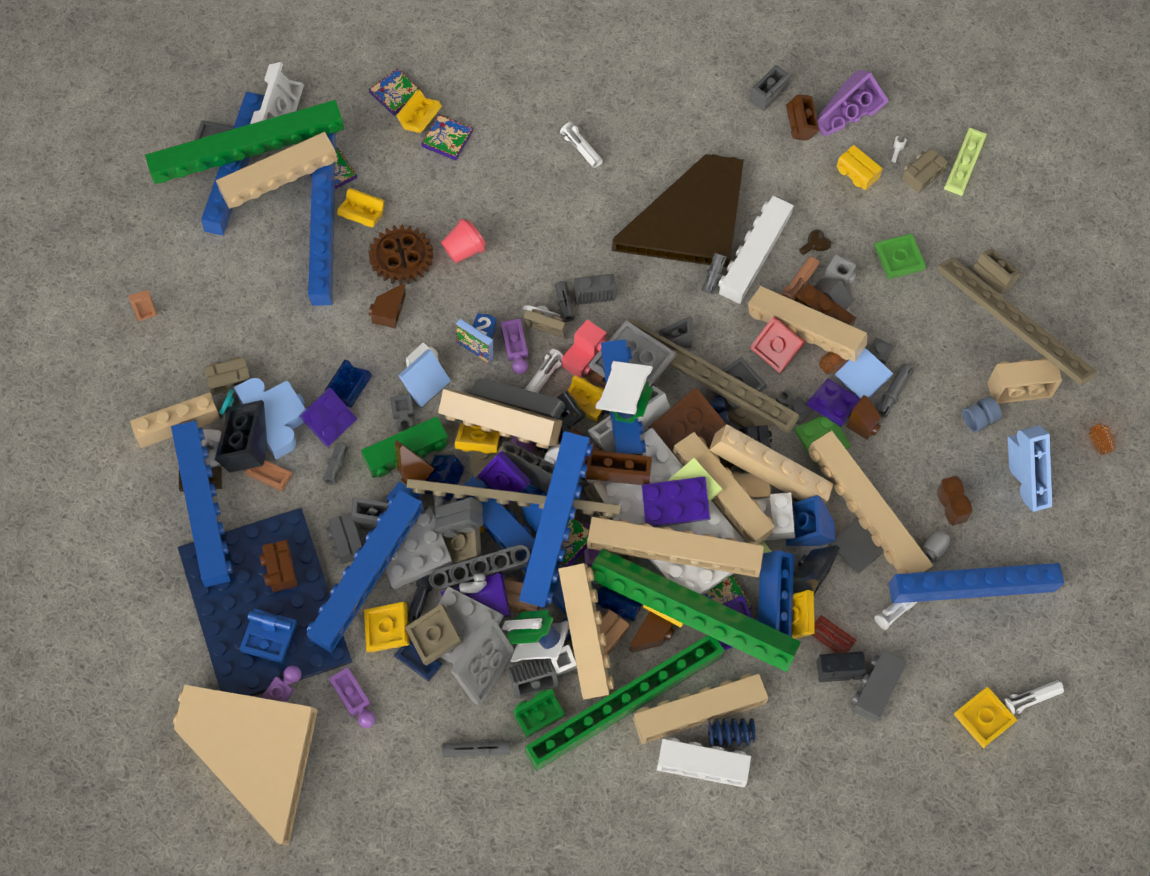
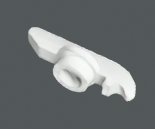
M526 305L523 307L524 310L532 311V309L539 310L544 313V316L549 318L551 316L560 318V314L549 311L545 306L534 307Z

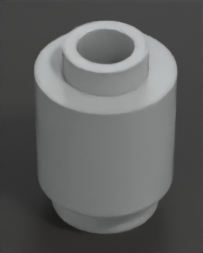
M937 531L931 534L921 547V550L930 562H938L949 548L951 539L945 532Z

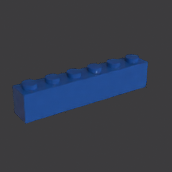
M626 339L601 342L605 383L607 384L612 371L613 361L629 363V359H632L631 347H627ZM610 412L615 452L643 456V453H646L645 440L641 441L640 434H643L642 421L638 422V418L633 423L616 421L615 414Z

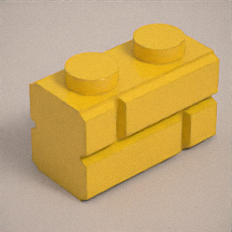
M855 145L851 146L847 152L839 157L836 166L842 175H847L852 179L856 187H861L864 190L868 189L880 178L883 170L882 167Z

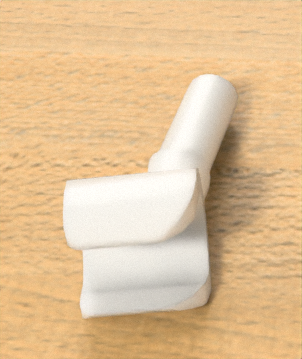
M896 136L891 162H896L899 152L905 147L906 138L904 142H899V136Z

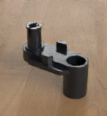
M568 390L557 397L566 407L561 415L563 419H561L562 426L558 438L559 442L562 441L564 431L570 433L572 431L570 428L587 415ZM532 442L538 451L541 450L547 453L548 449L536 446L537 442Z

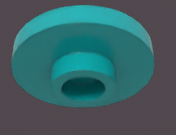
M230 389L219 414L223 415L226 408L228 409V407L232 406L235 400L232 397L234 389Z

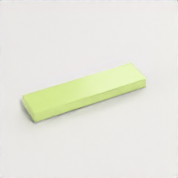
M972 128L968 129L945 185V190L963 195L987 136L986 133Z

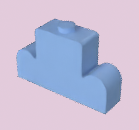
M251 378L233 387L236 397L241 404L259 400L264 402L267 447L275 460L294 450L296 438L292 429L304 423L299 417L305 410L303 406L305 401L301 394H296L288 381L266 391L262 380L258 378Z
M1040 425L1019 430L1016 435L1008 437L1010 472L1021 483L1020 495L1023 502L1032 512L1052 507L1050 435Z

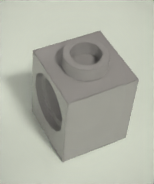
M835 254L826 270L824 279H839L846 288L848 283L852 284L857 276V273H855L857 265Z

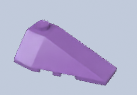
M856 71L841 86L818 115L819 130L824 137L843 129L845 124L851 121L854 123L860 121V117L868 114L871 116L877 113L889 102L870 72Z

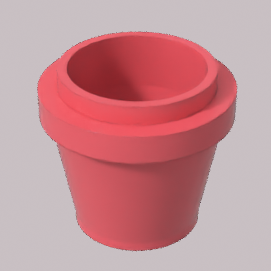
M461 218L457 221L458 224L440 242L456 264L485 251L484 246L486 242L468 219L464 220Z

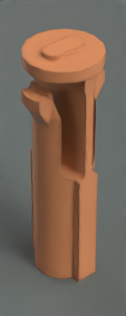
M808 257L791 283L784 287L786 292H782L780 295L795 301L796 295L820 263L818 259Z

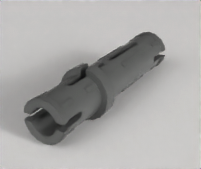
M909 364L901 365L889 389L883 393L882 401L876 408L882 418H886L892 406L898 402L900 392L913 373L914 369Z
M485 740V742L442 743L443 757L485 755V758H490V755H510V741L490 742V740Z

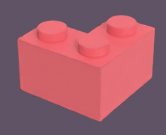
M586 320L576 331L574 344L562 357V367L579 378L590 375L593 370L589 368V363L601 350V342H607V332Z

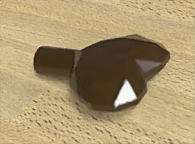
M815 229L809 234L808 243L801 247L799 251L802 255L811 250L825 251L831 247V241L824 237V233L821 230Z

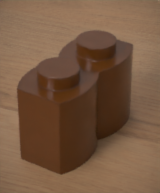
M957 476L942 479L937 489L939 501L945 507L947 520L952 526L967 522L972 513V505L968 497L964 495L962 481Z

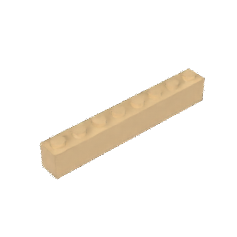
M833 431L814 441L808 449L810 458L821 467L824 477L830 479L833 483L834 490L839 496L844 498L848 509L859 518L862 528L868 529L872 534L871 538L874 544L884 549L883 552L886 560L894 565L897 569V574L928 572L933 567V564Z
M605 516L592 517L587 539L588 549L601 551L603 548L611 553L759 577L764 546L754 541H748L747 543L738 542L735 538L721 539L716 538L712 534L697 535L688 530L679 532L674 531L670 527L655 528L647 523H641L640 525L631 524L627 520L614 521Z

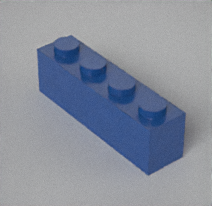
M779 550L763 553L760 569L758 621L792 637L794 554Z

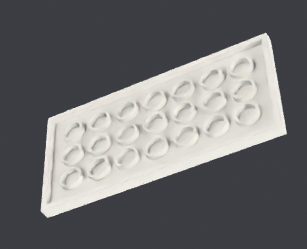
M652 428L640 435L641 441L645 440L646 453H643V456L652 457L650 484L667 482L683 468V465ZM586 479L590 484H592L593 482L597 481V480H588V479ZM601 481L607 490L611 502L622 505L621 514H619L621 520H627L631 524L637 525L645 523L642 485ZM712 501L709 502L711 520L661 526L670 527L674 531L679 532L688 530L697 535L712 534L716 538H735L738 542H744ZM649 559L663 577L701 595L733 574Z

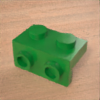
M546 689L541 690L535 694V698L528 702L527 700L521 701L515 706L513 716L526 738L565 717L564 711L554 696L553 689L548 691Z

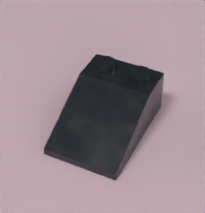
M259 400L228 407L214 460L229 473L263 466L268 449L264 402Z
M839 546L813 549L808 556L805 554L802 556L798 563L800 568L797 572L794 571L793 594L811 590L814 591L815 595L833 566L840 550Z

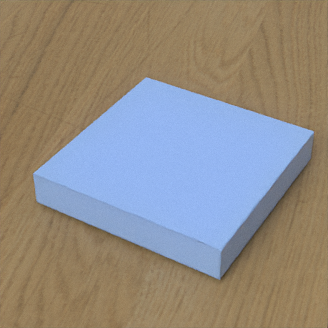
M864 348L856 362L849 360L835 374V377L860 399L863 395L870 398L893 376V373L866 348Z
M429 349L398 375L416 404L420 407H423L451 381L432 350Z

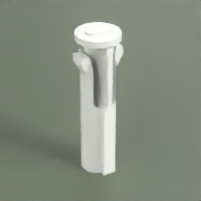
M568 122L561 128L560 133L565 135L564 139L570 141L593 168L603 163V159L579 133L577 126H574L572 122Z
M551 349L550 355L546 354L544 363L524 390L539 393L554 370L562 365L563 354L558 350Z
M917 602L891 604L882 610V613L875 615V622L880 628L887 630L899 616L908 611Z
M1056 680L1020 695L1011 694L1009 696L1010 699H1003V704L1014 715V707L1033 701L1018 708L1016 712L1020 714L1026 707L1062 694L1064 686L1059 680ZM1030 695V696H1027V697L1022 698V699H1020V700L1011 702V700H1015V699L1021 698V697H1023V696Z

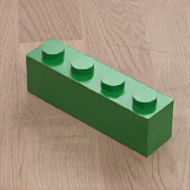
M436 416L362 449L361 454L372 478L377 476L380 478L397 468L395 442L397 440L420 457L425 458L428 453L443 450L448 445V436Z

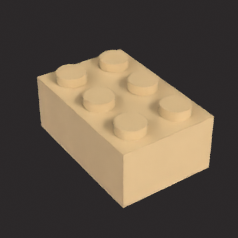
M1044 357L1033 361L1024 359L1014 363L1005 361L996 364L987 383L991 397L997 403L1052 398L1062 382L1060 369Z

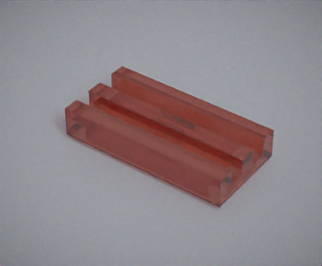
M822 615L814 623L815 630H820L845 648V650H842L817 631H815V634H811L812 637L835 653L849 652L856 642L855 638ZM820 623H822L823 625H825L826 627H828L830 630H832L833 632H835L836 634H838L840 637H842L843 639H845L847 642H849V644L846 643V642H845L844 640H842L841 638H839L838 636H836V635H835L834 633H832L831 631H829L827 628H825L824 626H822Z

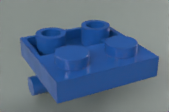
M258 609L250 611L248 614L250 622L241 643L240 651L283 663L297 621Z

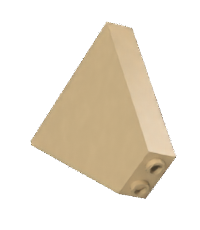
M184 685L183 690L179 694V709L173 719L174 730L272 838L279 844L289 845L318 709L310 706Z

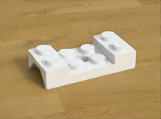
M281 62L269 64L264 79L268 83L263 103L259 111H254L250 124L297 110L304 84L289 80L281 72L283 67Z
M791 493L770 494V498L754 499L760 505V510L773 520L775 526L772 535L764 541L795 538Z

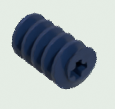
M715 718L712 724L709 719L708 737L711 747L714 746L715 740H718L720 747L723 746L724 740H727L729 747L732 746L733 740L736 741L738 747H740L742 740L749 747L751 740L755 742L754 718H750L748 724L745 718H741L739 724L736 718H732L730 725L727 718H723L721 725L718 718Z

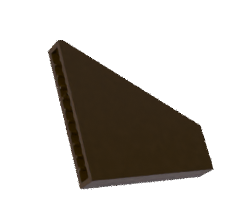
M705 154L613 238L612 251L703 265H711L714 253H718L727 257L723 268H728L731 259L744 159Z

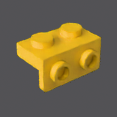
M417 90L397 114V118L403 129L421 133L442 105L437 100L425 98L421 90Z
M349 188L345 201L338 207L337 215L373 228L383 215L385 201Z
M574 375L568 391L587 414L586 417L597 422L603 411L595 407L602 397L604 388L596 387L590 384L587 379Z

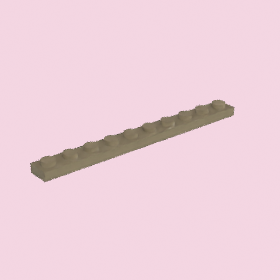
M952 257L938 265L937 271L1080 386L1096 377L1097 371L955 258Z
M630 318L628 322L676 353L675 358L669 364L672 368L787 434L799 419L798 413Z
M407 479L406 487L412 488L413 493L425 494V490L433 491V495L446 496V493H454V498L466 499L467 495L476 496L475 499L485 502H488V498L497 499L496 503L509 504V501H518V506L530 507L531 503L539 504L541 509L544 508L547 497L544 495ZM575 499L573 505L576 509H582V514L594 515L595 511L603 512L605 517L616 518V514H621L622 505Z

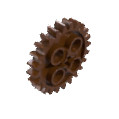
M394 225L393 231L385 228L386 234L379 232V238H373L374 244H370L371 251H369L370 265H372L373 271H377L378 277L383 275L384 281L390 278L391 284L395 280H398L399 285L402 284L403 280L410 284V279L417 282L418 275L423 278V271L429 272V266L432 265V259L434 258L433 246L430 245L429 238L425 239V233L419 235L418 228L412 231L411 226L406 230L403 225L400 226V229H397ZM396 241H400L406 269L402 267Z

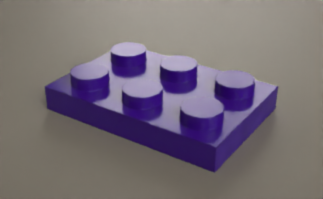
M705 476L642 485L645 523L650 524L652 527L711 520Z

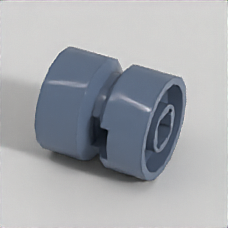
M987 396L976 404L963 409L962 416L969 429L977 433L986 428L988 423L991 425L1000 420L1002 413L997 402L992 397Z

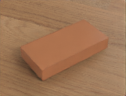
M149 290L128 295L137 320L141 321L157 315Z
M267 460L264 461L263 466L250 468L245 471L246 475L282 492L293 475L291 471Z

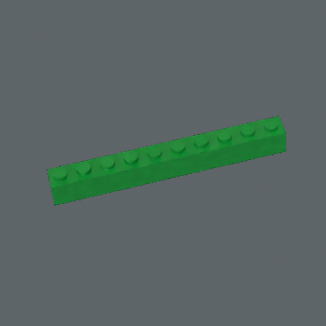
M332 100L145 154V158L154 184L165 183L175 178L185 177L196 172H203L206 169L223 166L234 161H241L244 158L261 155L292 144H298L323 132L327 135L337 133L345 128L337 102Z
M603 548L592 564L594 582L788 672L801 641Z
M709 635L705 636L525 746L526 756L536 771L542 769L721 659L724 653L723 647L717 639Z

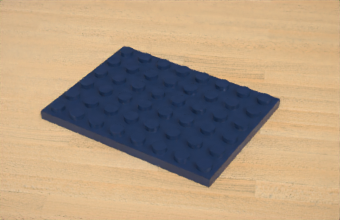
M302 508L235 528L221 535L222 542H227L229 553L225 554L226 561H231L233 573L229 574L230 582L205 587L201 579L194 542L178 547L220 691L255 696L264 693L275 677L283 680L284 670L288 666H297L301 670L300 680L352 663L344 635L332 653L310 641L307 636L308 625L312 620H316L321 605L327 602L331 596ZM288 540L298 586L272 592L271 587L265 584L263 574L267 573L266 566L262 567L259 554L263 553V545ZM258 609L297 621L283 663L240 651L241 643L250 622L248 619L250 611Z

